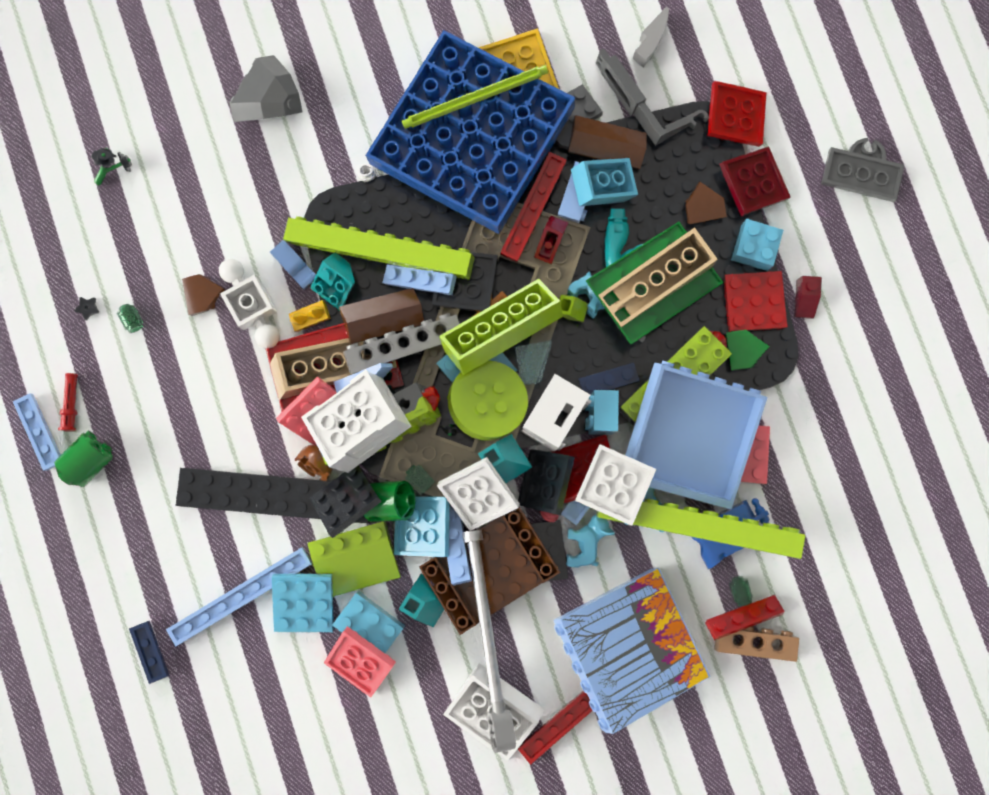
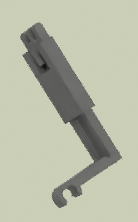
M604 49L599 51L596 65L600 69L602 76L630 116L634 115L655 146L688 126L694 129L696 126L694 119L697 117H701L704 122L708 121L709 116L707 112L698 110L666 125L663 129L646 105L645 96L617 56L610 57Z

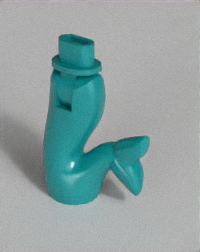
M611 209L610 217H608L605 235L606 267L642 245L640 244L633 249H629L621 255V251L629 237V224L625 209Z

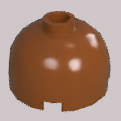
M317 445L304 447L294 459L299 461L297 465L310 476L315 477V474L320 476L319 480L326 481L334 469L325 465Z

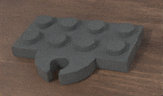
M583 84L567 93L575 97V109L554 144L556 143L565 150L569 148L575 115L593 120L603 115L602 109Z
M868 138L857 140L849 148V151L834 147L829 149L821 185L890 202L897 200L904 164L887 161L886 151L879 141L874 140L872 142V152H868L864 148Z

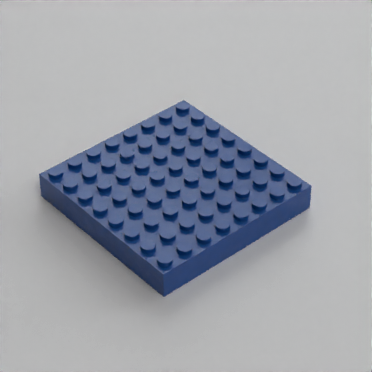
M443 30L365 156L369 164L500 234L575 109V97L540 79H535L413 128L404 129L402 120L408 119L409 116L525 72Z

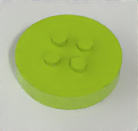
M489 360L465 375L460 372L449 389L448 408L453 421L464 433L479 440H497L505 437L520 425L527 412L528 395L522 379L513 369L497 361Z

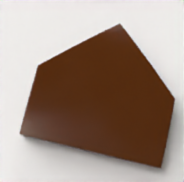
M701 182L697 184L694 192L685 201L688 224L727 217L724 198Z
M201 274L183 278L182 282L188 315L195 316L207 312L209 309L215 310V303L225 288L213 282L211 278Z

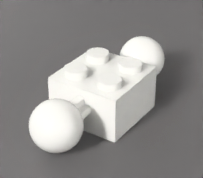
M226 259L219 267V274L224 281L232 283L233 287L220 294L236 324L242 330L255 325L257 328L255 332L257 344L263 348L276 346L280 339V333L275 326L267 324L265 319L277 313L260 280L253 275L243 281V265L236 259Z

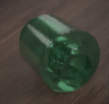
M124 304L118 308L119 310L116 314L125 330H128L129 333H134L143 328V321L134 305Z
M743 576L733 577L732 581L729 582V587L734 602H736L737 606L751 604L753 595L748 579L743 578Z

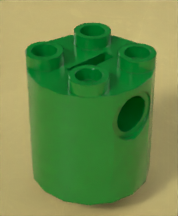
M89 430L86 433H82L54 461L58 477L67 485L85 487L113 459L111 447L106 443L101 444L98 442L96 435Z
M407 481L370 483L380 498L381 503L364 514L368 521L407 520L412 516L416 499L413 488Z

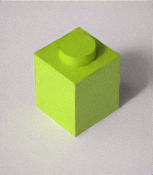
M560 295L559 300L563 317L568 320L583 322L588 303L577 297Z

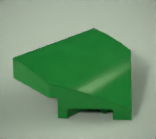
M747 330L726 332L728 349L732 353L730 355L732 371L752 368L770 347Z

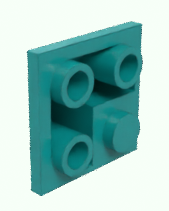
M336 252L322 261L310 287L338 310L340 306H344L355 284L350 263Z
M512 434L478 453L481 460L486 457L489 459L505 484L532 468Z
M420 574L399 610L413 619L434 628L444 608L425 576Z

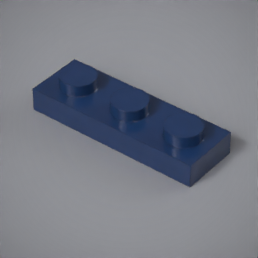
M634 363L578 379L581 390L588 394H591L594 390H612L640 381Z
M150 620L129 628L148 683L151 684L170 676Z

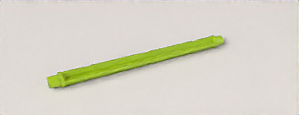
M546 65L537 66L516 76L432 107L429 110L409 116L408 119L402 120L404 129L413 128L434 118L541 78L542 75L548 74Z

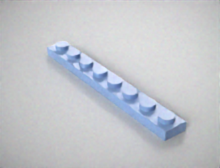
M302 547L172 625L166 631L176 647L272 589L273 574H297L313 563Z

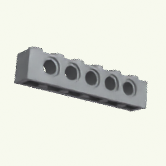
M450 313L439 316L440 320L435 322L429 319L421 322L422 326L414 328V325L402 328L403 332L398 334L395 331L386 333L383 339L377 340V337L365 340L366 344L358 346V343L346 346L347 350L343 354L350 374L352 375L377 364L388 363L442 345L439 335L435 332L436 326H441L444 329V333L459 325L457 315L451 316ZM418 332H423L426 335L424 342L417 339ZM399 338L407 340L408 345L406 348L399 346ZM381 344L389 346L388 354L381 353L379 349ZM362 350H368L371 353L369 360L362 359Z

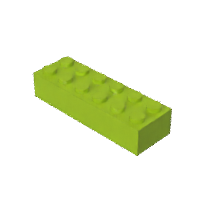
M537 279L440 335L444 352L461 373L465 375L562 318L561 303L542 281Z

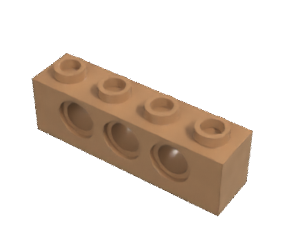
M749 627L715 640L714 650L721 653L797 662L799 637L794 636L793 632L781 630V634L773 633V629L762 628L761 631H754V627ZM740 634L741 641L738 644H734V636ZM759 637L760 644L754 647L753 639ZM779 639V647L773 649V641Z

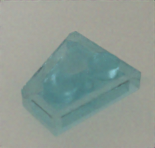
M551 340L515 347L519 374L524 385L541 383L552 345Z

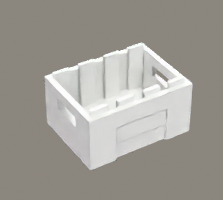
M366 369L320 406L317 405L301 417L328 466L347 473L411 427L383 378ZM360 409L361 415L357 417L356 411ZM344 421L345 427L340 429L339 425Z
M554 374L524 424L521 433L553 452L557 449L560 451L566 445L563 443V440L579 413L591 403V400L588 399L590 394ZM563 410L568 415L559 427L554 423Z

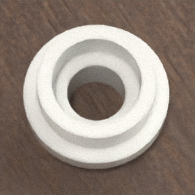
M369 163L362 164L358 169L359 179L364 182L373 180L376 177L375 167Z

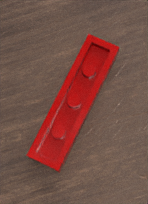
M772 595L707 619L705 624L713 639L717 640L781 616L785 611L777 597Z

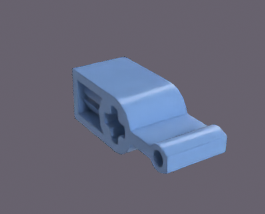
M284 240L270 251L272 256L304 290L313 283L316 274Z

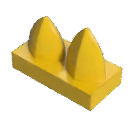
M323 300L289 313L294 332H299L331 319L326 303Z

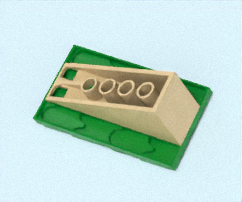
M680 222L672 225L585 280L630 344L638 341L723 284V281L713 269L714 264L718 260L695 227L686 232Z

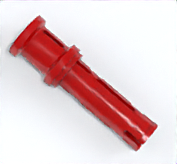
M65 373L63 409L59 412L61 415V425L58 427V431L76 432L75 416L78 415V412L75 410L78 374Z

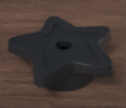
M80 297V305L74 311L81 313L87 321L90 316L99 313L95 304L96 298L93 297L86 300Z

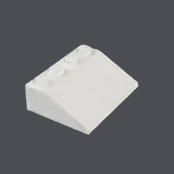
M479 663L443 715L492 749L487 721L488 713L493 712L486 667ZM500 678L504 709H508L511 712L516 739L515 749L498 752L500 756L508 761L539 723L544 709Z

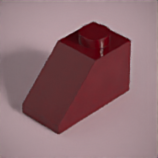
M550 216L534 258L552 264L568 222Z
M801 276L796 280L795 318L814 319L821 298L822 277Z

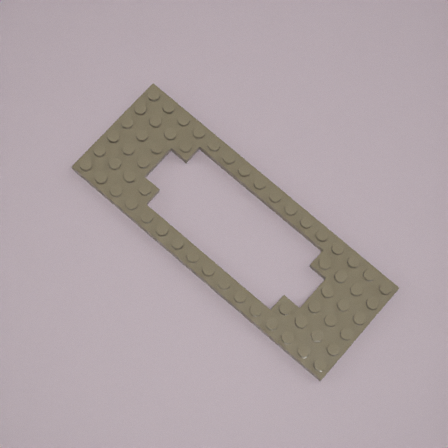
M518 203L500 234L472 220L462 248L475 253L498 255V260L501 257L515 262L500 255V252L524 204ZM542 211L518 262L515 263L535 269L530 283L540 279L560 299V295H567V290L571 284L590 227ZM550 216L568 222L552 264L534 258ZM440 307L436 321L440 320L439 316L450 313L451 316L457 315L458 318L460 310ZM558 320L534 333L528 345L518 374L526 387L528 404ZM436 326L435 332L440 336L444 334V329L441 326ZM442 345L424 351L413 384L417 382L427 388L433 387L439 371L436 363L445 354ZM439 417L435 423L421 426L418 432L402 436L403 439L401 441L391 442L379 477L388 481L404 480L414 490L433 497H445L437 487L438 482L480 461L481 458L478 453L503 438L497 440H479L475 438L471 448L437 436L436 433L442 417ZM522 422L516 429H514L510 433L512 434L515 440L517 438Z

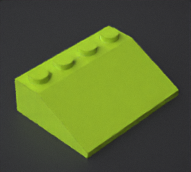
M386 521L340 533L334 538L330 536L307 543L316 574H332L333 597L401 577Z

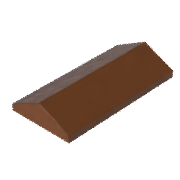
M575 115L568 153L597 160L630 158L632 168L639 170L646 151L647 133Z
M413 288L339 307L350 345L373 337H381L392 331H395V333L403 331L402 328L414 325V328L422 326L421 322L424 321L421 303Z

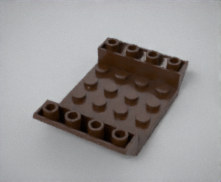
M520 506L479 529L482 530L483 540L479 542L490 616L560 573V570ZM467 542L466 545H467V551H468V557H469V563H470V570H471V576H472L470 555H469L468 542ZM434 557L419 566L459 635L479 623L473 576L471 582L452 585L447 557Z

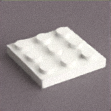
M599 445L575 501L632 526L656 469Z
M487 457L439 481L437 487L469 531L519 508L520 505Z

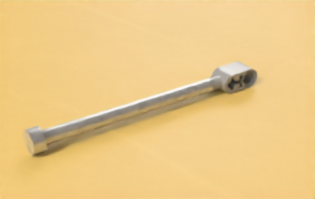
M482 530L463 532L462 535L463 542H468L493 711L487 715L490 742L493 752L498 753L515 749L516 739L511 712L508 709H504L479 542L483 540Z

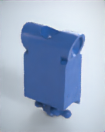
M753 498L751 501L755 507L756 515H754L747 500L732 506V509L720 512L718 515L723 518V515L739 517L738 521L743 522V519L759 520L761 524L769 523L770 520L768 511H765L764 507L760 506L757 498ZM692 537L693 540L700 544L701 557L707 569L713 568L724 557L744 548Z

